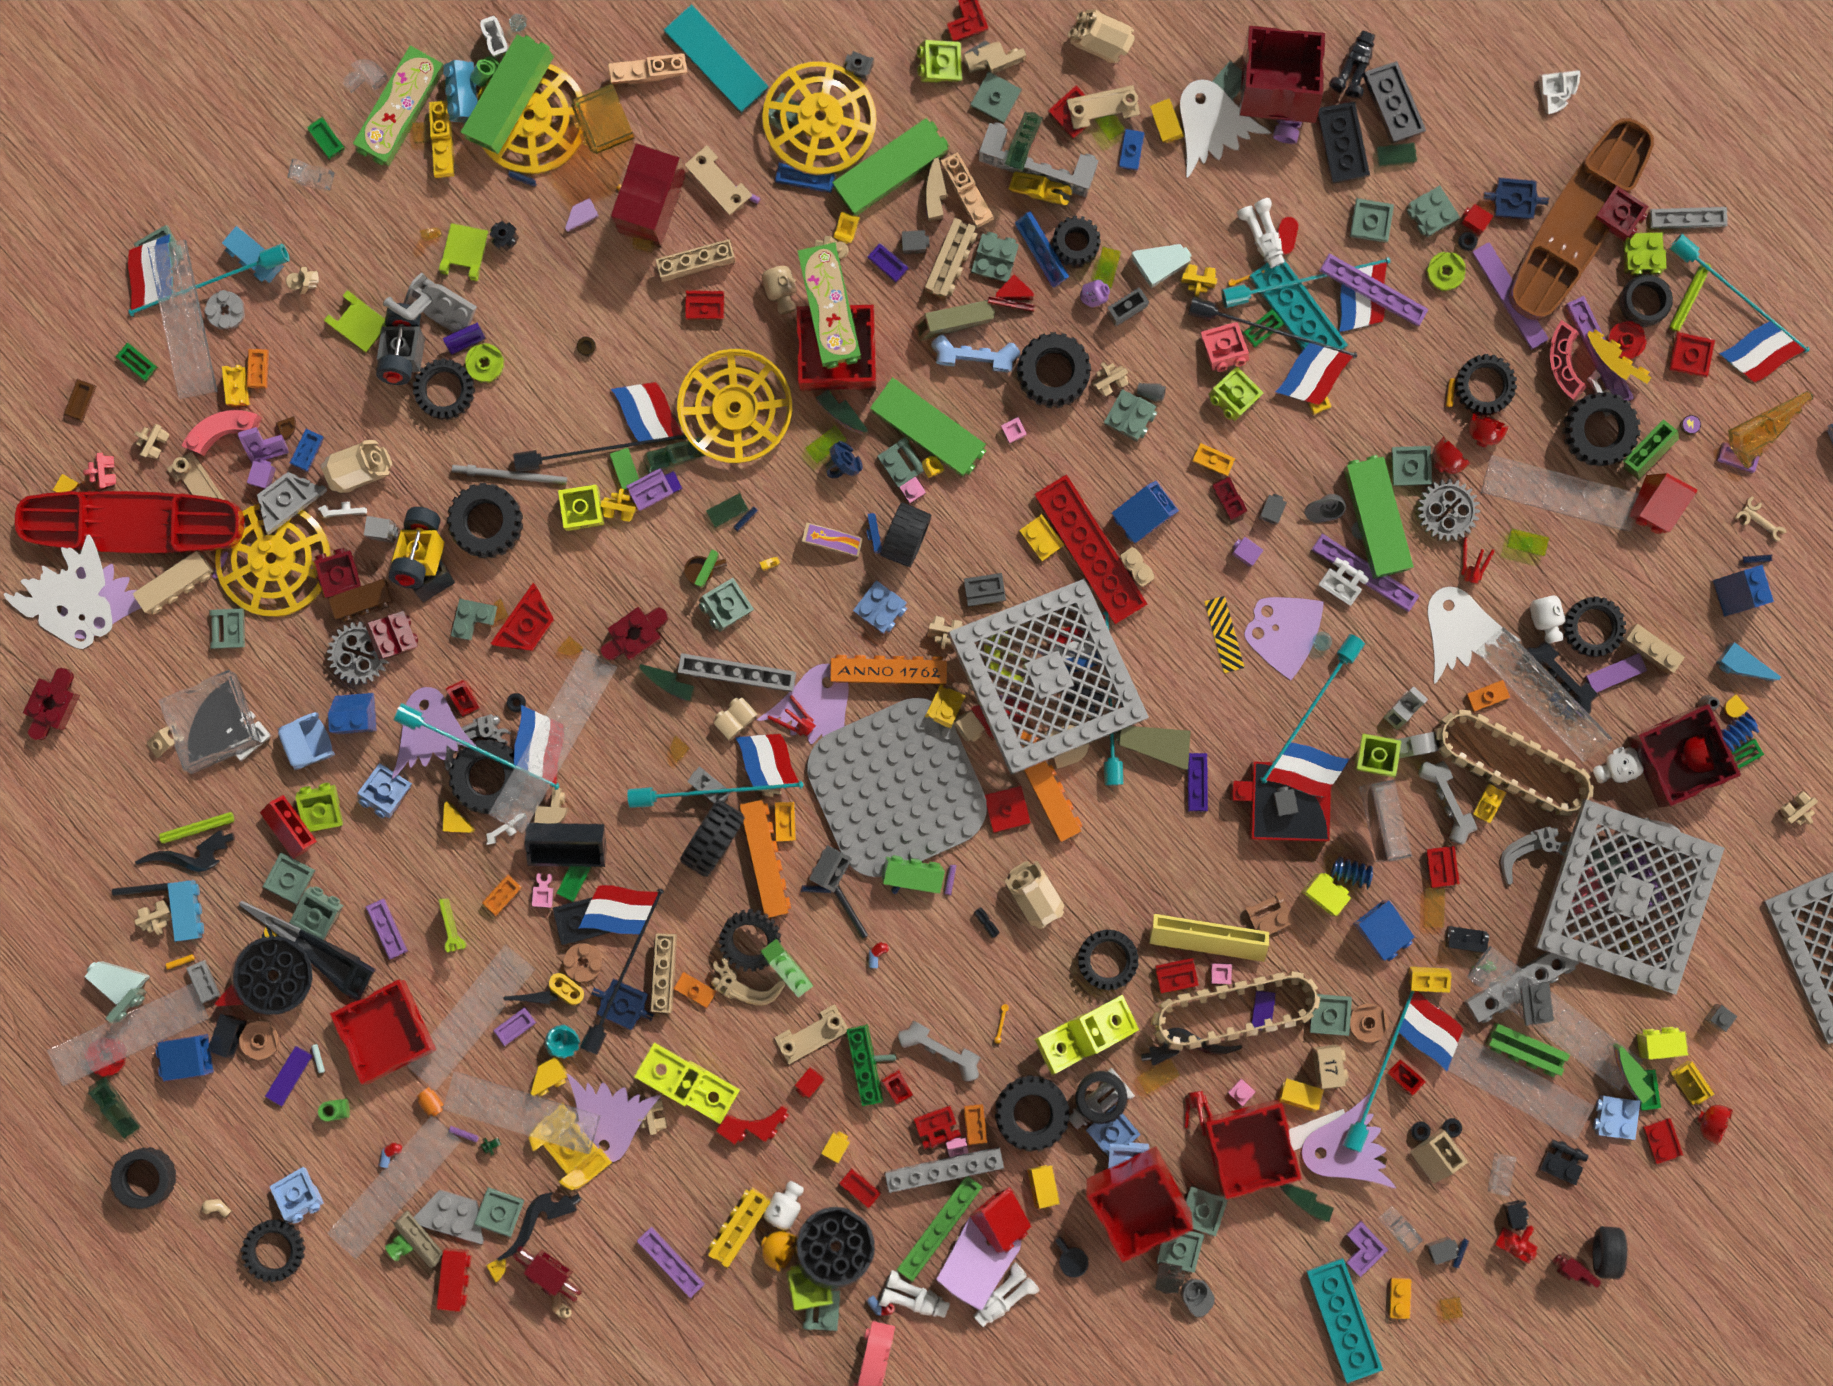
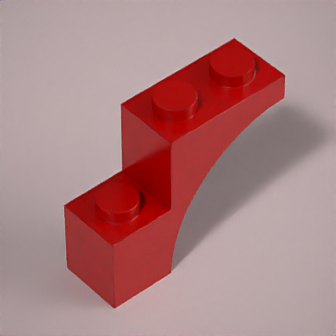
M782 1104L776 1112L759 1120H742L728 1113L716 1132L733 1144H736L737 1141L741 1143L747 1135L745 1130L747 1129L766 1142L767 1139L772 1140L778 1130L775 1128L778 1123L783 1124L789 1116L786 1113L789 1108Z

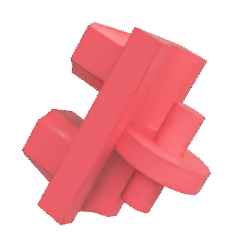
M97 453V456H95L96 469H94V462H89L88 469L83 470V475H89V482H95V475H97L98 490H105L106 487L116 485L115 474L105 475L104 468H114V457L103 456V453Z

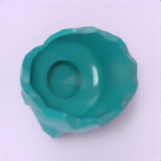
M557 1025L548 1031L544 1044L550 1056L566 1058L574 1056V1052L579 1050L580 1040L571 1027Z

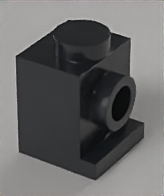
M1520 1199L1504 1203L1509 1227L1515 1228L1516 1231L1526 1229V1225H1528L1527 1220L1529 1219L1528 1211L1523 1207L1527 1205L1526 1201Z

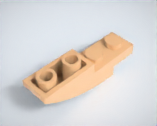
M675 54L647 57L646 60L610 63L608 64L610 84L628 83V85L686 74L687 67L685 55Z
M957 152L941 160L950 182L976 227L979 228L994 220L991 211L977 189L975 181L959 153Z

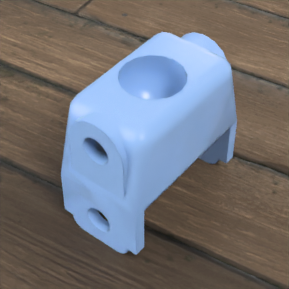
M317 712L310 713L278 728L279 738L294 770L321 762L335 755L329 735L318 718L319 714Z

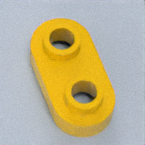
M556 973L551 976L549 988L554 994L569 1005L575 1006L582 1002L584 991L580 986L564 974ZM555 982H561L562 986L556 987ZM575 993L577 998L572 999L570 994Z

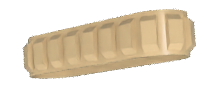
M1456 710L1455 715L1450 712L1439 720L1441 725L1434 731L1435 740L1438 741V750L1444 758H1452L1451 763L1461 768L1465 766L1470 767L1469 772L1479 777L1487 776L1486 781L1494 785L1503 784V789L1512 794L1520 793V798L1529 803L1536 801L1538 802V807L1547 812L1555 810L1556 815L1571 816L1572 811L1579 813L1583 799L1589 800V798L1593 797L1594 786L1590 785V776L1583 768H1576V763L1566 758L1558 759L1559 754L1549 749L1541 750V745L1531 740L1523 741L1524 737L1514 731L1510 733L1505 732L1506 727L1498 723H1488L1489 719L1481 714L1474 716L1471 715L1470 710ZM1459 717V722L1466 723L1468 719L1475 723L1474 727L1478 729L1484 727L1492 731L1491 736L1495 738L1501 736L1509 740V745L1514 747L1517 744L1527 749L1526 754L1532 756L1534 753L1544 758V763L1549 765L1552 762L1560 766L1561 772L1566 774L1570 771L1575 775L1574 779L1576 782L1581 783V788H1579L1580 800L1576 798L1572 802L1574 806L1569 809L1566 803H1561L1559 807L1552 803L1553 799L1549 797L1543 799L1535 795L1536 790L1530 788L1527 791L1518 786V781L1512 779L1510 782L1500 777L1501 772L1495 770L1492 773L1483 768V763L1478 761L1475 764L1467 760L1466 754L1462 752L1459 755L1455 754L1452 751L1453 747L1451 744H1446L1445 738H1448V732H1445L1446 726L1451 728L1455 724L1452 719Z
M1292 971L1286 977L1284 972L1270 975V980L1266 981L1265 976L1251 980L1250 985H1247L1246 981L1233 983L1231 989H1228L1227 985L1213 988V993H1209L1208 989L1194 992L1195 997H1190L1189 993L1177 995L1176 1001L1173 1002L1169 998L1158 1005L1160 1010L1158 1013H1153L1151 1025L1155 1026L1156 1032L1154 1036L1159 1043L1165 1042L1168 1044V1049L1178 1051L1182 1050V1047L1185 1045L1188 1050L1201 1047V1042L1205 1041L1206 1045L1220 1043L1221 1037H1224L1225 1041L1239 1039V1033H1243L1244 1037L1257 1035L1258 1029H1262L1263 1033L1277 1030V1025H1280L1282 1029L1296 1026V1021L1303 1024L1313 1017V1010L1319 1008L1320 997L1317 996L1315 991L1318 987L1312 979L1307 980L1303 978V973ZM1290 979L1292 985H1298V982L1303 985L1302 990L1304 993L1308 992L1309 998H1306L1305 1003L1308 1005L1307 1011L1301 1009L1298 1011L1300 1017L1293 1020L1288 1014L1284 1015L1283 1022L1273 1024L1271 1019L1264 1020V1026L1254 1028L1252 1023L1245 1024L1246 1030L1235 1032L1233 1027L1227 1028V1034L1216 1036L1214 1031L1208 1032V1038L1197 1040L1195 1035L1189 1036L1188 1043H1180V1038L1173 1037L1171 1041L1167 1037L1169 1035L1168 1031L1161 1028V1024H1165L1166 1020L1165 1017H1162L1163 1012L1170 1013L1173 1011L1171 1005L1175 1003H1180L1182 1008L1188 1007L1189 1000L1199 998L1201 1003H1206L1207 996L1218 994L1219 999L1226 998V992L1236 990L1238 995L1245 994V988L1255 986L1257 991L1264 990L1263 984L1274 982L1276 987L1282 986V980Z

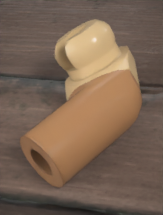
M558 1292L556 1296L551 1295L552 1311L560 1318H569L571 1316V1309L561 1302V1293Z

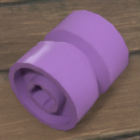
M1277 119L1279 125L1275 127L1273 138L1283 143H1297L1299 136L1297 129L1301 127L1302 122Z

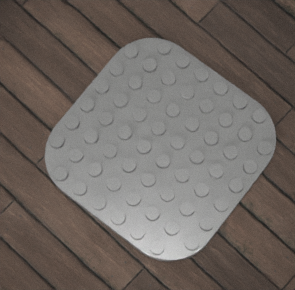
M910 698L882 709L825 735L815 744L810 753L808 776L840 851L852 858L849 865L861 874L882 877L886 857H892V855L900 856L903 860L910 861L913 858L923 861L969 840L979 831L984 822L987 806L982 787L954 725L952 724L950 729L933 721L930 717H925L932 703L930 700Z

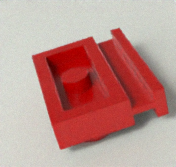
M686 290L685 318L724 320L725 292Z
M1455 846L1426 849L1431 888L1460 884Z
M1193 958L1155 965L1160 993L1199 986Z
M1671 1118L1642 1126L1655 1164L1683 1156Z

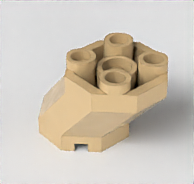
M1089 9L1086 12L1081 11L1078 13L1073 28L1068 32L1071 44L1104 59L1108 63H1117L1120 60L1118 57L1121 54L1125 56L1135 39L1134 35L1131 34L1134 33L1133 28L1100 13L1096 9Z
M365 440L358 445L329 455L325 458L324 463L321 464L328 487L332 491L337 490L339 493L351 492L356 488L388 476L390 472L388 469L391 468L392 462L387 450L384 447L379 448L377 446L378 442L375 440Z
M1025 861L1011 869L1009 873L1011 877L1009 880L1006 878L1005 883L1031 926L1041 929L1055 919L1062 917L1065 905L1039 862L1033 861L1035 864H1030L1029 861Z

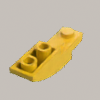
M447 101L429 102L435 178L454 176L453 135L447 111Z
M1595 329L1593 332H1587L1594 350L1611 370L1625 380L1631 374L1648 384L1651 379L1648 376L1650 373L1648 370L1641 366L1638 369L1633 367V361L1625 356L1622 359L1619 358L1622 350L1619 349L1620 344L1612 339L1610 342H1607L1603 339L1604 334Z

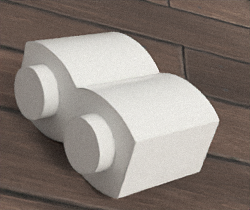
M491 16L481 20V30L487 40V46L492 57L501 61L509 46L497 18Z

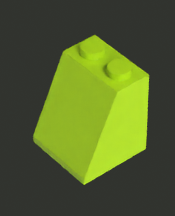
M1362 734L1356 752L1354 769L1396 777L1401 741Z

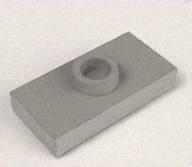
M206 960L186 968L201 1004L221 995Z

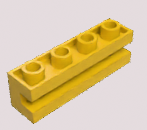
M753 1187L750 1191L745 1190L740 1198L743 1201L740 1207H734L729 1215L732 1219L728 1224L725 1222L719 1230L721 1236L718 1240L713 1239L708 1247L711 1250L708 1255L722 1262L721 1264L727 1268L771 1203L770 1198Z

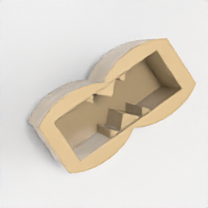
M1131 547L1120 555L1119 559L1126 570L1130 572L1131 578L1139 588H1143L1153 581L1154 574L1151 568L1143 563L1141 554L1135 548Z
M736 697L729 703L730 708L726 712L722 710L714 717L715 721L713 723L729 741L758 716L743 697L740 699Z

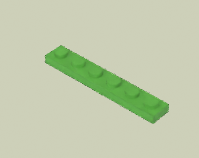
M965 1176L899 1265L897 1270L913 1282L982 1189L979 1183L971 1177Z

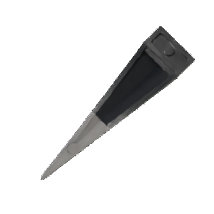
M244 901L239 903L241 907L254 915L279 936L288 938L301 946L308 955L310 962L342 993L356 1001L362 999L376 971L375 968L361 961L360 957Z

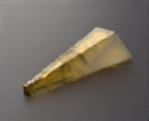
M1806 391L1728 430L1729 446L1745 468L1749 469L1755 457H1760L1763 454L1762 450L1766 445L1773 443L1791 424L1790 419L1795 414H1800L1803 411L1801 407L1808 400H1813V393Z

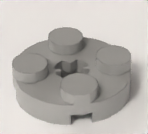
M221 290L209 298L205 307V313L210 323L219 329H233L243 321L245 306L238 295ZM223 306H229L228 310L230 312L228 315L226 313L224 315L221 314Z

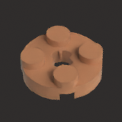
M587 943L572 946L566 952L563 959L567 975L578 982L593 980L602 969L603 958L600 951L595 946ZM579 958L588 959V963H586L588 966L586 968L578 965L580 962L578 961Z
M1364 1003L1357 1006L1351 1012L1350 1030L1359 1040L1364 1042L1378 1041L1388 1029L1389 1020L1387 1014L1381 1007L1375 1004ZM1367 1017H1371L1370 1020L1373 1019L1374 1024H1371V1028H1366L1367 1025L1364 1026V1021H1366Z
M261 1020L246 1025L239 1038V1044L243 1053L255 1060H262L272 1056L278 1050L280 1043L279 1033L273 1024ZM257 1035L264 1037L265 1041H263L264 1044L261 1046L259 1043H255Z

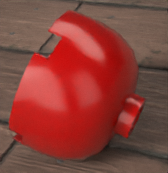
M1472 414L1469 423V434L1477 441L1476 444L1478 446L1487 448L1488 445L1499 444L1504 439L1509 426H1504L1505 423L1487 416L1480 419V414Z
M1445 437L1433 449L1432 456L1436 462L1434 466L1441 473L1445 471L1449 474H1456L1463 471L1470 464L1469 460L1465 459L1463 454Z
M1704 733L1690 737L1684 744V753L1680 754L1683 764H1688L1691 770L1698 773L1715 770L1710 748L1705 744L1707 739Z
M1713 1105L1706 1112L1701 1111L1697 1122L1701 1123L1700 1132L1706 1140L1719 1145L1728 1127V1118L1731 1119L1733 1109L1723 1105Z

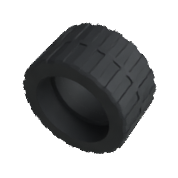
M902 502L891 522L880 555L906 567H911L921 547L932 515Z
M152 1147L139 1148L124 1154L116 1161L111 1171L110 1182L111 1189L115 1194L114 1196L120 1203L129 1208H149L162 1202L173 1191L174 1184L176 1183V1169L174 1168L173 1161L163 1151ZM137 1160H147L158 1170L160 1177L159 1186L152 1195L140 1196L129 1186L127 1179L128 1170L131 1164Z

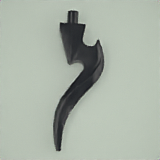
M222 830L216 832L196 847L200 852L198 858L173 851H157L138 859L135 863L137 865L159 860L171 862L192 871H207L221 861L215 859L214 852L227 849V842L235 840V836L233 833L224 835Z
M1183 1028L1167 1029L1169 1033L1167 1037L1171 1041L1173 1037H1178L1180 1042L1188 1043L1189 1036L1194 1035ZM1205 1041L1201 1042V1047L1196 1049L1208 1054L1221 1055L1235 1052L1243 1047L1242 1045H1206ZM1164 1042L1160 1047H1149V1053H1142L1140 1055L1141 1061L1151 1060L1153 1066L1179 1054L1180 1051L1168 1049V1044Z
M553 1192L536 1197L529 1204L523 1226L516 1241L497 1260H504L517 1253L519 1246L524 1247L530 1239L540 1212H546L548 1220L578 1210L575 1204L582 1200L581 1196L577 1193L570 1198L566 1194L557 1203L551 1199Z

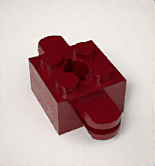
M639 606L607 628L613 638L602 645V656L611 661L625 653L631 662L663 640L656 630L667 623V612L663 608L657 607L645 615Z
M58 668L51 681L38 678L23 711V714L33 718L28 729V735L32 739L44 740L51 726L60 730L65 729L80 697L79 694L69 690L74 679V674L71 670Z
M518 1247L517 1251L521 1255L514 1253L512 1257L527 1268L523 1273L526 1275V1280L534 1285L535 1283L542 1287L541 1290L549 1296H556L560 1292L571 1301H577L576 1295L580 1296L582 1290L568 1281L573 1273L572 1270L543 1249L534 1256L523 1247Z

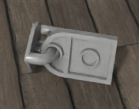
M420 273L409 286L404 300L405 304L411 305L407 309L394 302L392 297L386 298L383 302V306H387L390 310L407 320H414L424 312L429 318L454 333L470 326L477 306L446 287L435 284L427 279L423 273Z

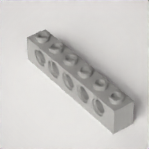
M681 653L678 673L683 675L794 692L797 675L794 671Z
M1548 951L1468 998L1464 1003L1476 1022L1482 1021V1023H1485L1493 1018L1492 1015L1494 1013H1502L1508 1010V1005L1515 1002L1517 1004L1521 1002L1520 988L1518 986L1519 980L1525 979L1526 986L1542 982L1551 984L1559 979L1558 976L1564 972L1568 974L1576 969L1575 966L1579 962ZM1554 959H1557L1560 963L1559 968L1556 970L1551 966ZM1537 969H1541L1543 972V976L1539 980L1535 977ZM1507 988L1510 996L1507 999H1503L1501 993ZM1491 998L1493 1000V1006L1492 1008L1487 1009L1485 1007V1001Z
M995 1147L885 1171L890 1193L1002 1169L1004 1166L1000 1148Z

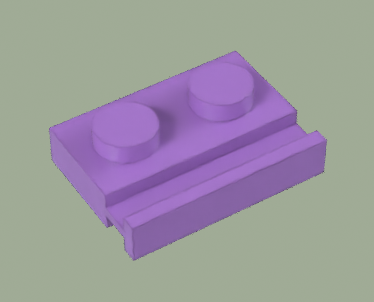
M661 469L626 486L639 511L674 494Z

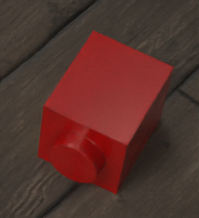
M1473 204L1471 208L1467 207L1461 217L1464 219L1461 224L1480 236L1493 218V215Z
M1231 781L1230 801H1252L1253 781Z
M810 1066L795 1083L797 1087L796 1092L802 1097L808 1096L810 1098L825 1078Z

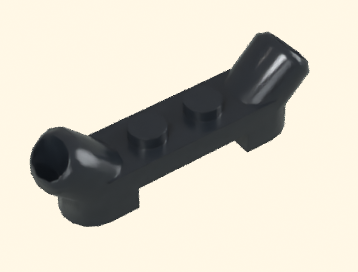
M1543 641L1538 648L1528 647L1524 651V662L1527 665H1544L1548 669L1546 671L1547 674L1553 679L1556 678L1561 683L1560 687L1566 693L1570 692L1574 696V713L1576 715H1589L1591 713V702L1598 697L1596 691L1587 682L1579 686L1554 660L1559 653L1547 642Z

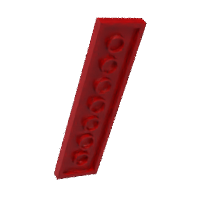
M1067 474L1034 494L1114 625L1148 605Z

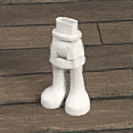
M1265 198L1256 202L1254 206L1262 220L1266 234L1263 235L1253 206L1244 207L1236 213L1239 219L1247 221L1252 230L1255 244L1258 247L1257 250L1264 257L1265 262L1268 261L1270 268H1274L1284 263L1282 257L1284 253L1281 251V239L1278 237L1279 235L1273 226L1269 213L1272 206L1270 198Z
M1110 1068L1108 1070V1072L1113 1073L1120 1078V1076L1114 1071L1113 1068ZM1104 1082L1091 1094H1087L1085 1102L1091 1110L1104 1113L1118 1101L1117 1091L1115 1090L1099 1103L1097 1100L1113 1088L1112 1085ZM1124 1083L1127 1090V1099L1130 1100L1135 1095ZM1077 1107L1073 1109L1074 1112L1069 1118L1076 1129H1079L1083 1124L1086 1126L1087 1122L1089 1123L1090 1121L1080 1114Z
M1016 1262L1010 1268L1011 1276L992 1292L983 1309H979L973 1315L983 1327L988 1322L992 1323L993 1319L1004 1316L1005 1312L1010 1311L1009 1309L1025 1295H1034L1040 1291L1035 1282L1028 1277L1009 1297L1003 1298L1007 1292L1027 1277L1024 1270Z
M891 1270L885 1286L901 1290L916 1296L915 1300L884 1287L879 1301L880 1306L886 1307L889 1303H896L912 1309L914 1312H920V1315H933L934 1317L938 1315L945 1318L950 1303L943 1301L942 1297H938L931 1290L927 1291L925 1288H919L904 1282L899 1278L896 1271Z

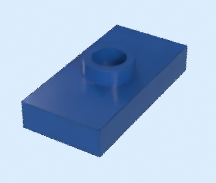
M1125 130L1119 168L1138 171L1144 132Z
M305 429L290 464L308 472L324 437Z
M870 513L868 514L870 528L866 529L868 540L873 542L874 553H881L882 547L876 515Z

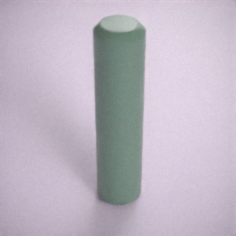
M875 1055V1061H896V1055Z

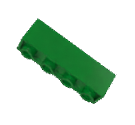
M869 1025L848 1028L847 1034L861 1104L866 1106L881 1103L884 1099Z

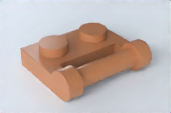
M1280 891L1275 893V896L1252 907L1250 905L1245 907L1254 929L1269 932V935L1295 923ZM1276 903L1279 904V909L1256 918L1255 913Z

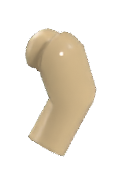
M219 1199L207 1200L201 1207L204 1214L218 1211L226 1218L231 1213V1210Z

